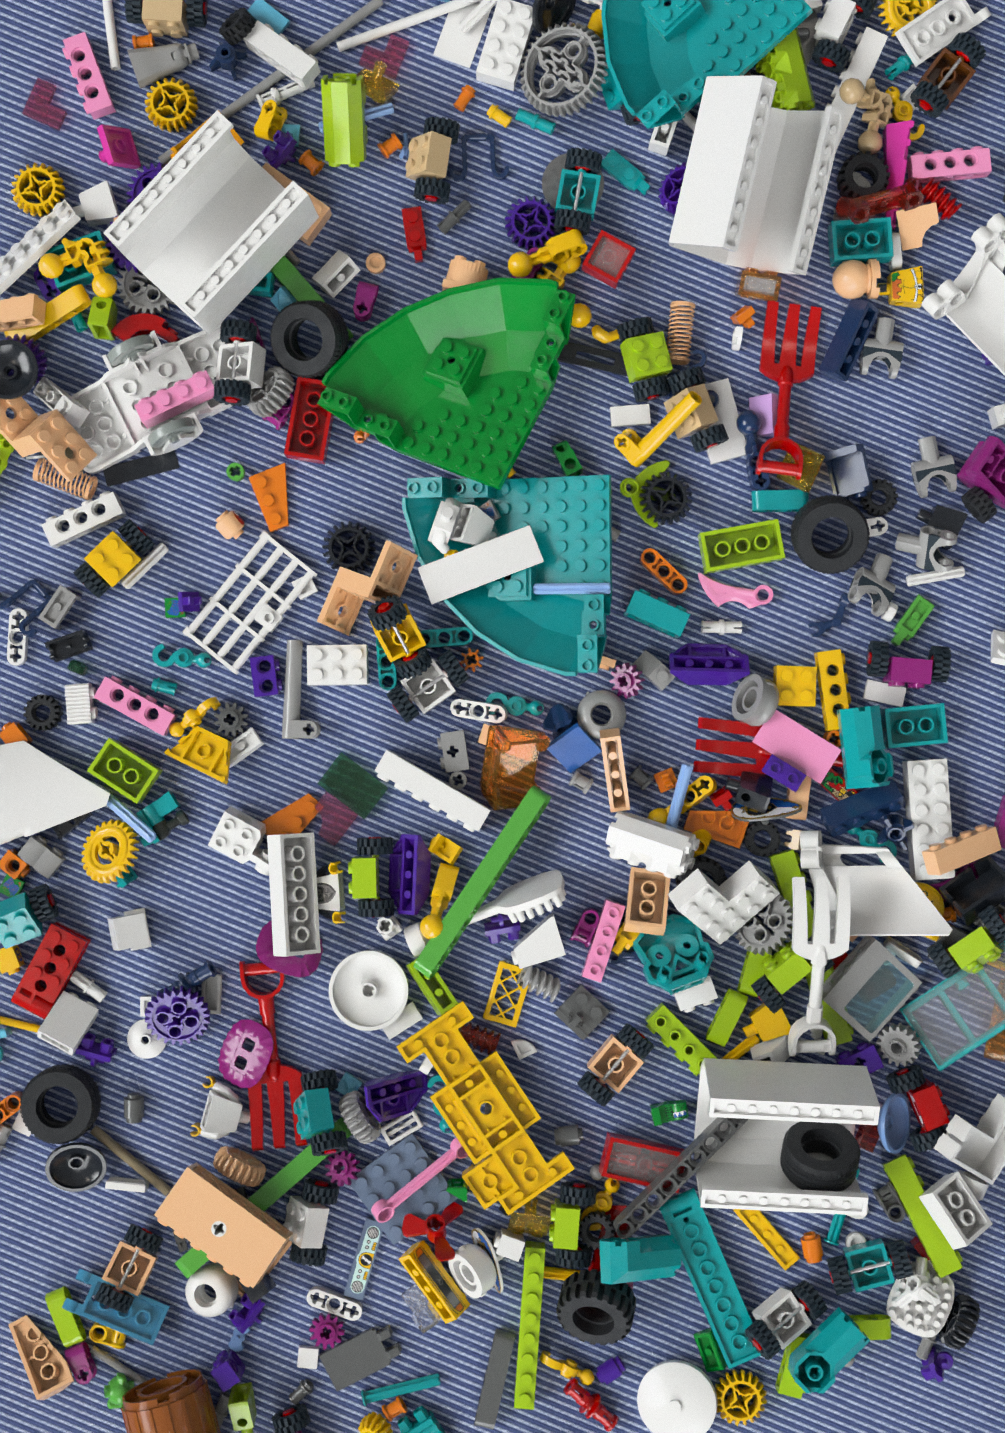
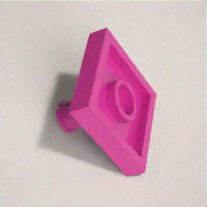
M104 124L97 127L103 150L98 154L102 162H106L110 166L130 169L141 167L130 129Z

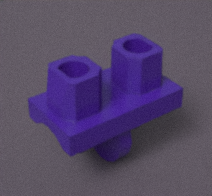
M277 130L273 137L277 146L273 149L267 145L262 151L269 164L277 170L281 163L285 165L288 160L292 162L297 160L293 155L297 150L294 147L297 141L289 131L284 133Z
M499 913L497 917H491V922L484 923L485 936L489 938L491 944L501 942L500 934L504 933L508 934V939L511 941L519 939V931H521L519 920L516 923H512L508 915Z
M86 1033L76 1049V1054L83 1055L85 1059L91 1060L90 1066L96 1067L98 1062L103 1064L105 1062L110 1063L113 1056L117 1053V1048L114 1047V1040L103 1038L101 1043L95 1042L96 1036L94 1034Z
M246 1293L240 1301L243 1305L241 1311L239 1312L234 1309L228 1315L233 1325L242 1334H244L248 1327H252L255 1322L258 1324L262 1323L263 1320L259 1316L263 1312L262 1308L265 1305L261 1299L252 1304Z
M933 1346L927 1360L921 1359L923 1365L921 1373L925 1380L929 1381L936 1378L938 1383L944 1381V1370H948L953 1366L952 1355L944 1351L936 1354V1348Z

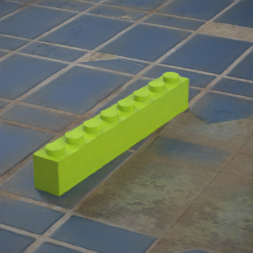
M525 1241L514 1391V1408L534 1410L545 1242Z

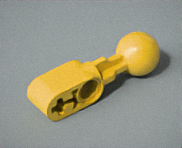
M573 229L550 238L545 246L539 248L536 253L528 255L525 252H516L512 254L508 260V270L513 276L523 278L530 274L534 265L539 263L546 264L548 262L560 264L583 255L588 247L580 230Z
M700 776L688 785L681 814L691 807L698 805L715 792L717 782L714 778ZM704 781L710 782L708 784L709 789L702 788L705 786ZM692 791L695 794V799L689 802L687 794ZM670 806L666 809H653L648 814L647 819L666 825Z
M440 862L431 894V913L425 916L420 923L422 935L429 940L430 938L437 937L442 932V914L448 908V904L451 901L460 867Z

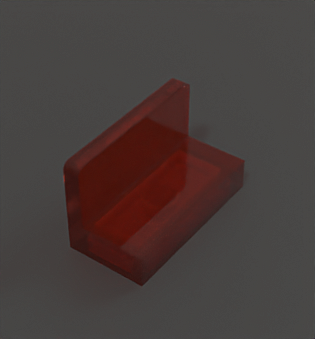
M860 1124L855 1138L860 1148L870 1153H873L879 1139L877 1125Z

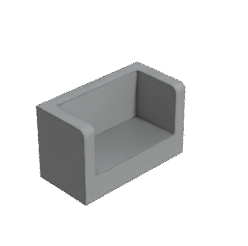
M60 585L38 618L54 629L61 630L62 626H60V623L76 600L80 601L82 597L67 587Z

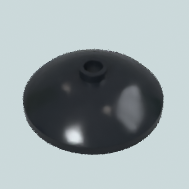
M534 0L532 7L534 28L542 34L541 31L548 32V26L554 29L555 23L560 26L562 22L567 23L573 13L576 0Z
M0 340V399H16L28 393L36 383L38 362L33 352L23 343L15 340ZM13 370L14 374L12 376H8L9 371Z
M80 1142L68 1143L56 1148L48 1156L45 1165V1173L48 1180L55 1187L69 1192H80L93 1188L102 1181L107 1169L103 1153L90 1144Z

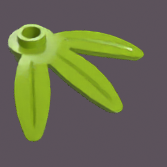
M668 460L656 462L641 471L635 479L625 478L620 483L621 494L631 498L637 514L645 523L653 528L658 527V522L653 523L654 516L647 519L648 511L642 512V509L646 506L639 505V502L644 500L639 498V494L645 493L641 490V487L647 486L645 485L647 479L651 480L652 475L658 477L660 472L663 473L669 467L670 462ZM627 484L631 486L630 491H627L626 489ZM653 487V489L656 490V491H657V490H661V491H664V490H665V489H663V488ZM669 491L667 492L666 495H664L663 497H661V498H663V501H668V500H670V499H668L669 497L667 496L668 493H669Z

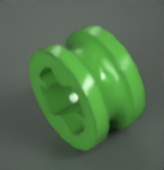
M231 463L227 467L226 473L231 480L240 481L245 476V469L239 463ZM239 467L240 475L231 476L233 474L231 470Z

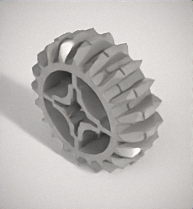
M277 366L264 371L262 388L251 389L250 402L247 404L255 415L266 418L282 409L287 399L290 398V393L293 391L292 387L294 386L293 378L289 372Z
M356 1090L345 1094L339 1101V1110L347 1128H349L351 1134L360 1143L367 1144L373 1142L380 1136L381 1125L366 1107L365 1096Z

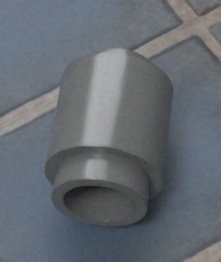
M138 1092L128 1093V1096L124 1097V1118H126L127 1123L142 1122V1117H144V1096H141Z
M578 1124L561 1126L559 1129H554L556 1145H561V1147L580 1145V1140H584L583 1130L578 1128Z

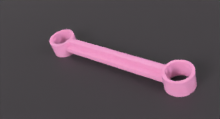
M455 1138L451 1142L450 1150L388 1200L381 1199L372 1206L371 1212L379 1223L390 1220L397 1206L456 1158L463 1159L468 1156L458 1139Z

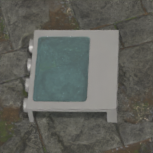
M865 936L824 982L822 1000L870 1042L879 1034L884 1025L891 1021L892 1016L905 1005V1002L918 990L922 982L872 936Z

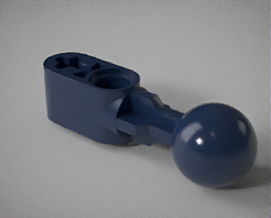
M746 410L737 417L736 426L739 432L746 437L747 444L744 448L749 484L754 490H764L770 484L769 473L761 472L759 478L764 480L760 487L759 484L755 483V480H758V475L753 474L756 467L751 463L754 456L758 457L762 447V443L758 441L757 437L762 421L757 412Z

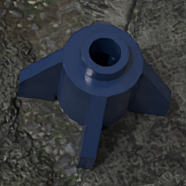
M221 41L209 67L211 71L220 69V67L224 70H230L234 81H236L238 78L234 68L237 66L238 60L247 57L246 51L233 48L231 45L223 44Z
M559 703L549 710L543 722L544 730L553 731V739H555L578 723V721L570 712L568 706Z
M897 814L884 816L885 827L877 837L878 844L880 845L890 839L894 842L899 841L903 850L908 849L905 834L907 831L915 828L913 821Z

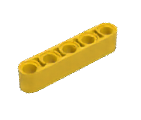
M82 284L75 285L46 303L45 322L43 325L5 331L4 334L6 337L10 335L12 338L15 334H18L20 339L23 335H26V340L29 341L33 338L36 341L88 308L92 301Z

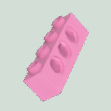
M83 32L64 39L65 47L62 50L66 59L71 61L72 66H69L73 78L77 77L79 84H76L79 95L84 96L86 101L83 103L87 115L91 114L95 120L116 112L86 33ZM80 56H85L82 61H77ZM92 74L89 79H84L85 75ZM99 92L97 97L91 98L92 93Z
M976 146L972 147L971 150L956 148L951 150V152L936 150L931 154H924V152L913 153L907 161L909 185L929 183L932 179V183H935L937 181L985 178L992 171L990 149ZM965 159L970 160L971 163H972V166L966 165V163H965L964 160H965ZM945 161H949L953 168L947 167ZM925 164H931L933 166V170L927 169Z
M113 675L111 678L105 677L94 698L162 736H167L170 725L174 723L178 716L173 713L175 709L166 704L163 707L156 703L157 699L150 695H146V697L140 695L139 689L131 685L129 687L122 685L123 681ZM118 690L124 692V697L120 701L115 696ZM136 699L141 701V707L138 710L133 708V702ZM152 709H157L159 713L155 720L150 717Z
M605 899L599 923L581 973L582 977L601 983L625 905Z

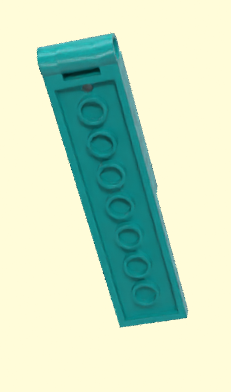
M691 1188L669 1198L659 1209L670 1234L675 1238L673 1240L674 1243L678 1244L681 1248V1260L728 1368L731 1369L761 1356L746 1336L745 1329L753 1324L706 1214L703 1208L700 1207V1201L695 1189Z

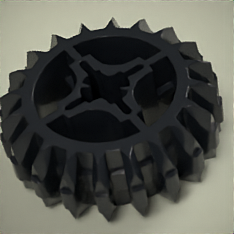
M660 472L658 478L656 475H652L651 480L647 479L645 481L647 486L641 487V490L645 493H640L639 498L645 500L640 501L639 505L646 506L642 509V512H649L647 519H650L652 516L655 517L653 523H656L659 519H661V525H664L666 520L669 525H672L673 519L678 523L680 517L684 518L686 516L684 511L688 512L690 510V507L686 504L692 503V500L687 498L692 495V492L685 491L689 488V485H682L685 481L683 478L677 481V474L671 478L670 472H667L665 477ZM659 484H668L664 491L653 489V487ZM674 488L678 491L680 495V502L678 501L679 499L673 495ZM669 491V493H668L667 496L669 497L668 499H670V500H668V501L663 505V502H664V501H663V498H661V497H663L664 495H666L667 492ZM650 495L658 502L657 510L651 503ZM668 506L678 508L673 513H663V510Z
M351 521L348 522V527H345L344 522H341L342 529H338L334 525L333 528L336 532L334 534L330 530L327 532L331 539L324 538V541L329 543V545L322 546L323 549L329 550L323 553L324 557L330 556L326 562L328 564L334 562L331 567L333 570L340 566L348 570L353 569L357 573V567L364 571L365 568L362 564L365 562L370 566L371 563L367 558L374 559L375 557L373 554H370V551H376L375 547L370 546L375 543V540H368L372 536L371 532L364 534L367 528L364 526L359 530V523H356L355 527L352 528ZM345 533L356 534L350 540H344L339 537ZM361 538L365 542V552L363 555L357 550V545ZM335 541L341 545V552L337 559L333 551ZM342 542H343L344 544H346V545H349V546H350L351 544H354V546H352V548L354 549V551H355L357 554H355L353 551H352V552H351V551L345 552V550H347V549H346L345 546L342 544ZM349 556L359 559L351 564L342 563Z
M964 1294L954 1297L950 1314L939 1332V1339L945 1346L960 1350L969 1342L973 1332L976 1330L975 1328L980 1317L979 1303Z

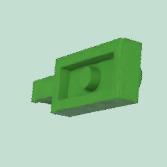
M918 594L895 625L893 632L896 634L890 643L897 647L903 640L908 641L912 638L935 605Z

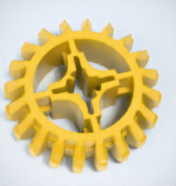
M173 77L168 82L167 78H164V83L161 84L157 81L156 88L154 86L150 87L152 93L147 92L146 96L149 99L145 100V105L148 106L145 108V111L149 114L148 118L150 121H153L155 127L159 126L162 131L167 127L170 133L175 128L176 132H179L180 126L186 129L185 123H193L190 117L196 118L197 115L194 111L198 110V105L195 104L198 102V99L194 96L195 92L193 89H190L188 83L183 85L181 79L176 83ZM177 92L175 95H170L169 93ZM163 96V101L157 108L158 101ZM168 99L173 103L175 111L170 107ZM186 102V107L184 111L180 114V109L182 106H184V103ZM168 115H173V116H174V118H165V117L168 116Z
M34 162L33 168L26 164L27 170L19 169L21 175H14L17 181L12 182V186L15 187L11 190V193L15 195L13 200L18 203L17 206L19 209H23L24 213L28 214L30 212L33 217L38 213L40 217H43L44 212L48 215L50 210L57 203L61 202L59 198H65L64 193H62L65 190V186L62 185L64 181L59 177L60 174L57 171H53L54 169L51 166L46 167L44 163H41L39 167ZM36 177H46L50 180L38 181ZM37 185L40 187V188H39V190H40V191H39L40 195L37 193V192H38V190H37ZM38 199L40 203H30L26 200Z
M741 1369L740 1374L733 1370V1375L731 1376L726 1372V1379L720 1377L719 1381L721 1384H715V1389L717 1390V1413H721L722 1419L727 1418L729 1424L734 1420L735 1425L738 1426L740 1421H742L743 1425L746 1426V1420L749 1419L751 1423H754L753 1417L760 1418L758 1411H764L765 1408L762 1404L767 1403L766 1398H764L767 1393L763 1390V1383L759 1382L757 1376L752 1378L753 1375L750 1371L745 1375L743 1369ZM737 1384H746L748 1386L739 1387ZM731 1387L732 1393L724 1401L725 1394ZM736 1391L739 1395L742 1396L744 1404L741 1402V1400H738ZM755 1395L752 1405L748 1407V1401ZM737 1407V1408H741L742 1411H735V1410H732V1409H734V1408Z

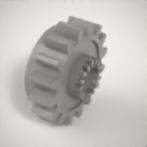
M891 1023L889 1027L885 1026L879 1033V1039L876 1044L880 1045L877 1051L884 1053L882 1059L887 1057L889 1064L894 1061L897 1067L900 1063L906 1067L908 1063L912 1064L920 1055L919 1051L922 1045L918 1043L921 1039L916 1036V1031L911 1030L909 1025L904 1026L902 1023L898 1025Z

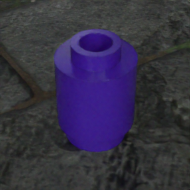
M612 1356L597 1367L598 1372H596V1376L601 1383L605 1382L608 1385L622 1376L626 1367L619 1356L615 1358Z

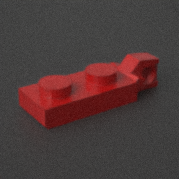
M421 206L401 209L407 249L409 253L414 252L416 263L423 262L422 251H426L427 244Z

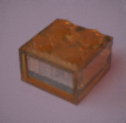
M746 267L739 272L735 296L776 302L782 277L777 276L778 272L766 270L763 274L758 273L756 268Z

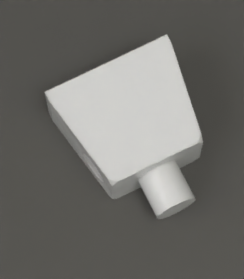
M104 181L79 194L81 205L72 207L80 218L85 217L90 226L110 224L115 216H119L114 194L108 181Z
M461 504L449 539L473 546L496 538V533L492 531L494 520L475 505Z

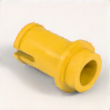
M492 104L487 111L490 120L494 119L505 128L508 127L513 118L499 109L498 105Z

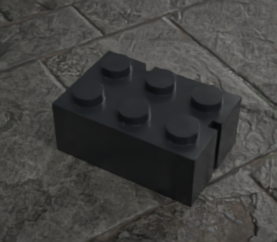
M989 855L973 864L978 875L977 879L972 868L968 867L939 888L944 901L954 912L956 911V914L967 926L980 918L978 913L990 905L996 907L1005 901V872Z

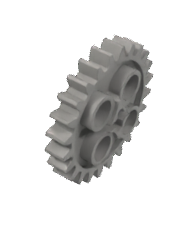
M132 267L129 272L127 270L119 272L123 277L117 279L119 284H121L117 287L119 292H121L119 296L121 299H124L123 303L131 311L135 310L137 314H140L142 311L143 313L151 312L156 315V311H159L162 315L164 307L170 310L169 303L175 305L158 287L151 285L152 282L145 275H141L139 270L136 273ZM136 287H141L139 292L133 293ZM158 294L155 300H151L152 295Z
M779 894L757 913L764 919L765 924L774 931V935L755 915L736 931L738 934L735 938L740 941L739 944L755 955L759 953L764 956L765 951L772 955V949L779 952L778 946L785 947L784 940H791L788 936L789 933L792 934L790 928L793 926V921H791L793 919V913H791L793 908L789 905L790 902ZM780 920L779 924L775 926V923Z

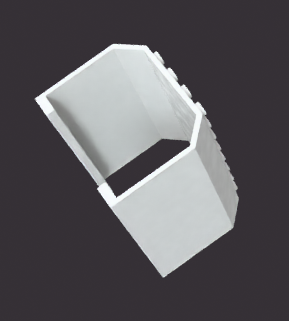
M707 76L670 234L669 246L729 266L754 271L806 276L845 111L833 106H826L825 111H787L774 108L771 105L777 82L765 76Z
M218 110L104 232L107 238L141 273L209 335L319 218L309 195L299 185L292 181L284 188L242 148L230 132L234 126Z
M704 1058L700 1067L694 1140L717 1117L748 1119V1121L695 1172L700 1207L866 1216L868 1195L867 1193L860 1192L857 1178H855L851 1186L842 1192L801 1190L785 1176L781 1168L780 1157L786 1132L791 1126L800 1121L838 1123L848 1129L853 1136L855 1124L878 1125L880 1105L867 1066ZM723 1123L720 1126V1131L727 1130L728 1123ZM708 1138L706 1145H711L714 1142V1138ZM694 1152V1159L699 1157L700 1152ZM807 1153L819 1160H833L822 1153Z

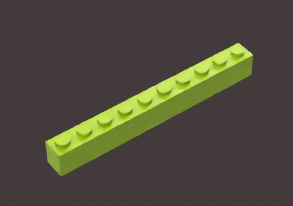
M788 849L772 854L768 858L780 895L789 901V905L793 908L792 878L805 877L803 871L800 872L798 864L801 861L798 853H794L793 849ZM806 890L809 938L812 936L814 909L811 908L810 904L812 901L811 893L809 890ZM833 966L824 973V982L835 971ZM812 971L805 976L809 990ZM822 1000V1018L827 1020L836 1037V1046L853 1041L851 1037L854 1034L852 1026ZM823 1030L824 1039L827 1040L828 1032Z

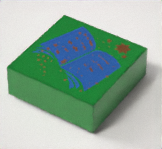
M164 598L165 617L167 619L186 617V612H179L178 598Z
M6 874L0 886V893L10 898L21 893L26 882L21 879L14 880Z

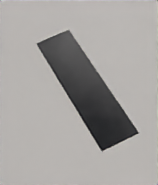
M175 450L162 455H150L116 464L103 470L107 487L178 469L179 465Z

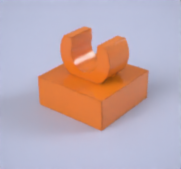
M744 305L730 319L734 324H742L744 328L748 327L750 329L755 325L751 316L756 312L752 306Z
M672 767L653 775L660 793L676 787L677 779Z

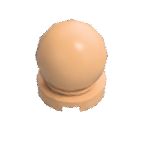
M868 259L866 265L858 260L842 262L834 271L832 284L836 293L846 299H857L866 294L868 299H877L880 288H876L877 278H881L879 261L877 259Z

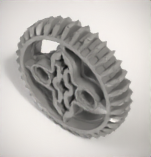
M562 22L561 26L555 23L554 29L548 26L547 33L541 31L542 36H535L537 41L535 43L530 42L532 47L531 49H526L528 55L523 56L525 63L520 64L523 70L519 73L522 76L520 79L521 88L525 92L524 96L528 99V102L541 113L558 118L559 115L565 117L566 114L573 116V111L580 113V108L586 109L588 102L593 104L591 99L593 97L598 98L597 91H603L600 85L606 83L603 77L608 76L606 69L609 67L606 62L604 43L592 29L579 23L575 25L573 22L569 24ZM564 38H580L579 41L572 40L568 42L562 51L555 47H550L556 41ZM589 46L593 49L595 56V65L590 81L587 72L582 69L588 60L587 48ZM538 60L540 66L546 71L539 82L541 90L539 94L534 86V72ZM566 88L571 92L579 93L574 98L564 102H548L549 98H559Z

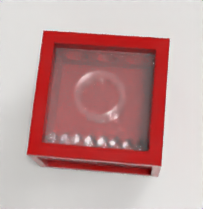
M601 230L586 256L581 270L616 289L635 255L636 248Z

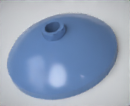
M892 1093L885 1100L879 1112L877 1125L879 1137L884 1148L889 1153L897 1154L904 1148L907 1142L911 1124L909 1102L902 1093Z

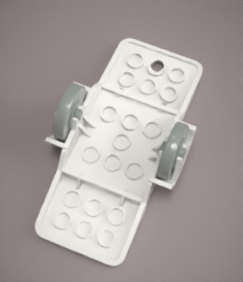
M221 324L211 335L203 330L180 341L162 345L155 331H152L150 335H139L127 339L112 348L108 355L102 356L109 371L99 381L72 395L74 399L90 411L80 428L71 424L97 454L84 468L85 472L96 474L141 452L140 450L145 447L148 448L151 456L162 455L176 450L193 441L203 432L199 420L209 415L214 416L232 407L231 404H221L212 398L147 429L134 406L140 399L144 397L150 398L156 395L157 391L173 387L176 382L187 380L199 371H207L215 385L219 346L225 344V342L220 340Z

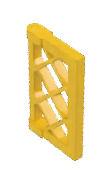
M499 961L483 1014L485 1020L516 1028L528 985L523 989L522 985L518 984L517 988L507 992L502 982L513 977L517 983L515 975L519 974L522 970L519 969V966ZM503 968L510 970L512 975L501 980ZM501 984L506 994L495 999L497 987ZM520 989L518 1002L514 1005L510 994ZM508 996L513 1006L502 1011L497 1001ZM493 1003H496L500 1011L497 1015L490 1014ZM514 1008L513 1019H507L504 1013Z

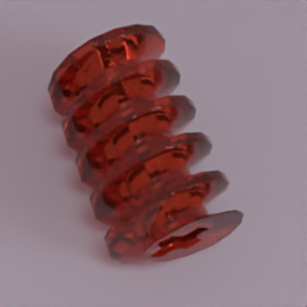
M469 1022L466 1026L463 1025L459 1030L468 1046L472 1043V1050L480 1046V1053L487 1049V1055L495 1051L501 1035L499 1032L494 1037V1030L487 1034L486 1027L479 1031L478 1024L472 1029V1022Z

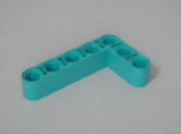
M467 627L420 630L422 635L427 634L430 636V642L425 645L426 649L466 646L473 640L472 631ZM462 631L470 634V638L466 642H462L458 638ZM448 633L450 635L449 642L441 643L439 641L440 634ZM377 638L376 650L379 684L384 690L391 691L398 685L397 669L393 662L390 667L382 666V660L387 655ZM391 676L394 683L391 687L384 686L383 680L385 677Z

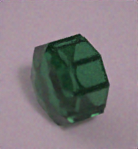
M71 660L67 667L68 670L82 676L86 675L89 669L86 664L78 660Z

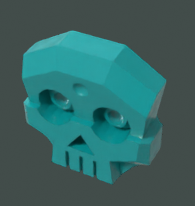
M672 914L667 916L664 936L640 933L633 942V948L644 965L643 973L648 985L660 987L669 992L670 995L704 983L709 967L714 959L709 943L703 942L700 928L687 917ZM684 944H689V945H690V948H689V949H685V948L683 947V945H684ZM661 954L663 958L657 959L656 955ZM676 965L682 968L678 971H675Z

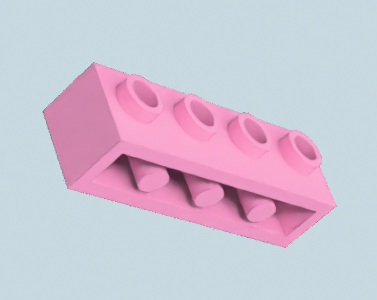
M199 371L187 380L176 382L173 387L157 391L156 395L150 398L144 397L140 399L134 406L142 423L149 429L212 399L215 385L207 371Z

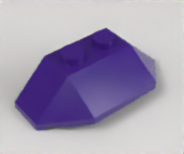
M687 643L669 654L670 673L687 685L727 686L750 674L748 656L741 654L738 650L726 644Z
M402 834L393 847V853L390 854L388 892L391 899H394L398 914L417 915L430 893L431 854L420 835Z
M419 1070L393 1073L366 1081L364 1085L366 1107L379 1122L412 1113L423 1094L429 1089L427 1086V1075Z

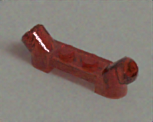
M909 177L904 185L857 198L842 196L837 201L836 213L840 217L849 218L854 224L868 222L871 215L900 207L904 211L915 209L921 205L924 199L921 192L922 183L915 177Z

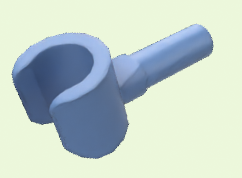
M406 132L403 133V147L399 154L401 160L404 155L407 158L409 157L408 133Z

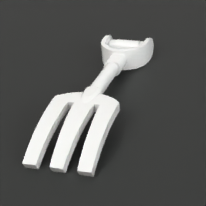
M850 876L836 877V918L833 941H830L827 877H814V915L811 941H808L805 877L792 878L793 927L791 947L799 956L811 960L812 974L806 1016L795 1021L789 1031V1056H795L796 1053L828 1052L829 1055H835V1034L827 1020L822 1018V995L827 960L836 958L849 950L851 916ZM818 1028L828 1032L827 1040H798L809 1029Z

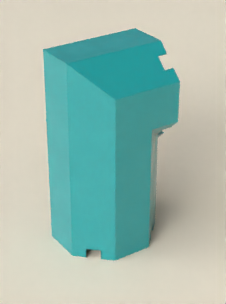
M880 706L837 710L846 789L889 785L890 781L887 780L894 774L893 758L890 752L886 753L884 751L887 748L884 746Z
M667 1234L629 1237L626 1239H620V1237L601 1239V1283L619 1284L674 1277L676 1275L674 1273L675 1270L679 1269L682 1265L681 1248L678 1244H674L673 1240L675 1238L673 1235Z
M838 1307L790 1354L788 1370L794 1381L805 1393L817 1392L824 1394L835 1383V1375L870 1342V1339L864 1332L860 1331L859 1326L850 1316Z

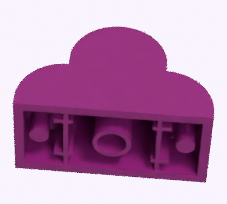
M988 436L985 441L977 443L957 474V478L970 489L974 486L979 487L980 490L982 489L988 495V498L993 503L1004 509L1005 444L998 437Z

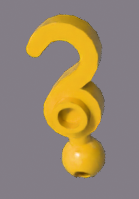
M889 87L885 93H888L892 98L894 105L892 115L894 120L897 122L911 120L913 114L912 105L907 101L900 100V90L897 87ZM919 125L915 134L910 133L909 140L911 142L918 140L923 135L925 125Z
M217 697L205 700L196 710L192 708L186 711L182 722H174L170 725V734L180 737L184 734L185 728L199 726L207 710L213 708L216 711L221 706Z
M608 1178L605 1181V1190L596 1193V1203L583 1210L581 1221L590 1212L597 1210L599 1212H607L610 1210L613 1203L611 1194L619 1190V1180ZM594 1222L590 1225V1230H599L602 1224Z
M542 1351L539 1360L550 1368L560 1370V1374L565 1378L578 1377L583 1385H590L594 1381V1375L590 1369L580 1370L577 1367L578 1363L569 1358L567 1360H556L550 1357V1352Z

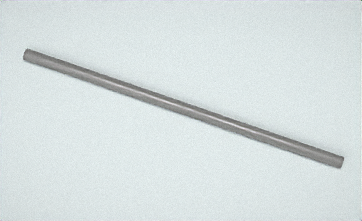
M371 0L303 50L304 53L314 56L381 7L383 1ZM277 69L220 111V113L226 119L230 118L256 99V94L261 95L286 75ZM170 149L158 157L163 166L171 160L170 154L172 153Z

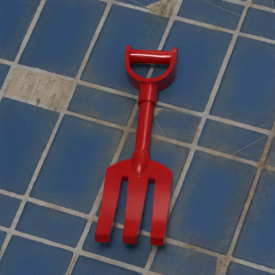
M767 301L759 371L771 380L778 382L779 395L774 436L762 445L756 461L755 474L760 475L761 472L788 475L795 476V480H800L803 469V453L799 445L792 439H789L791 388L793 384L807 381L814 375L822 307L810 306L800 366H796L800 305L789 303L779 363H774L779 302ZM772 449H781L793 457L795 464L763 460V455Z
M698 717L697 728L755 737L762 725L751 726L739 721ZM696 739L695 750L747 757L756 760L755 764L694 761L693 772L740 776L743 771L765 775L762 769L772 754L753 742ZM841 751L832 766L841 767L844 772Z
M240 961V980L243 989L248 995L258 999L263 1026L271 1033L274 1042L273 1053L266 1071L256 1085L248 1088L252 1150H264L262 1084H267L274 1148H286L285 1081L289 1083L296 1146L308 1145L307 1139L301 1140L300 1134L297 1133L298 1116L294 1113L293 1108L295 1100L303 1093L300 1079L302 1072L290 1065L281 1064V1059L278 1055L274 1019V996L283 987L286 981V974L275 971L262 962L245 964V961ZM280 973L278 987L270 992H259L253 989L247 976Z

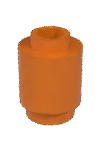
M814 1231L804 1233V1236L800 1238L804 1258L810 1264L821 1262L824 1254L820 1235Z

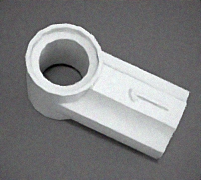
M395 916L389 919L385 917L380 918L376 927L386 941L403 930Z

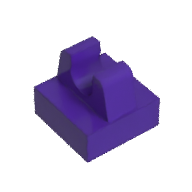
M178 592L179 612L200 611L202 597L199 596V592Z

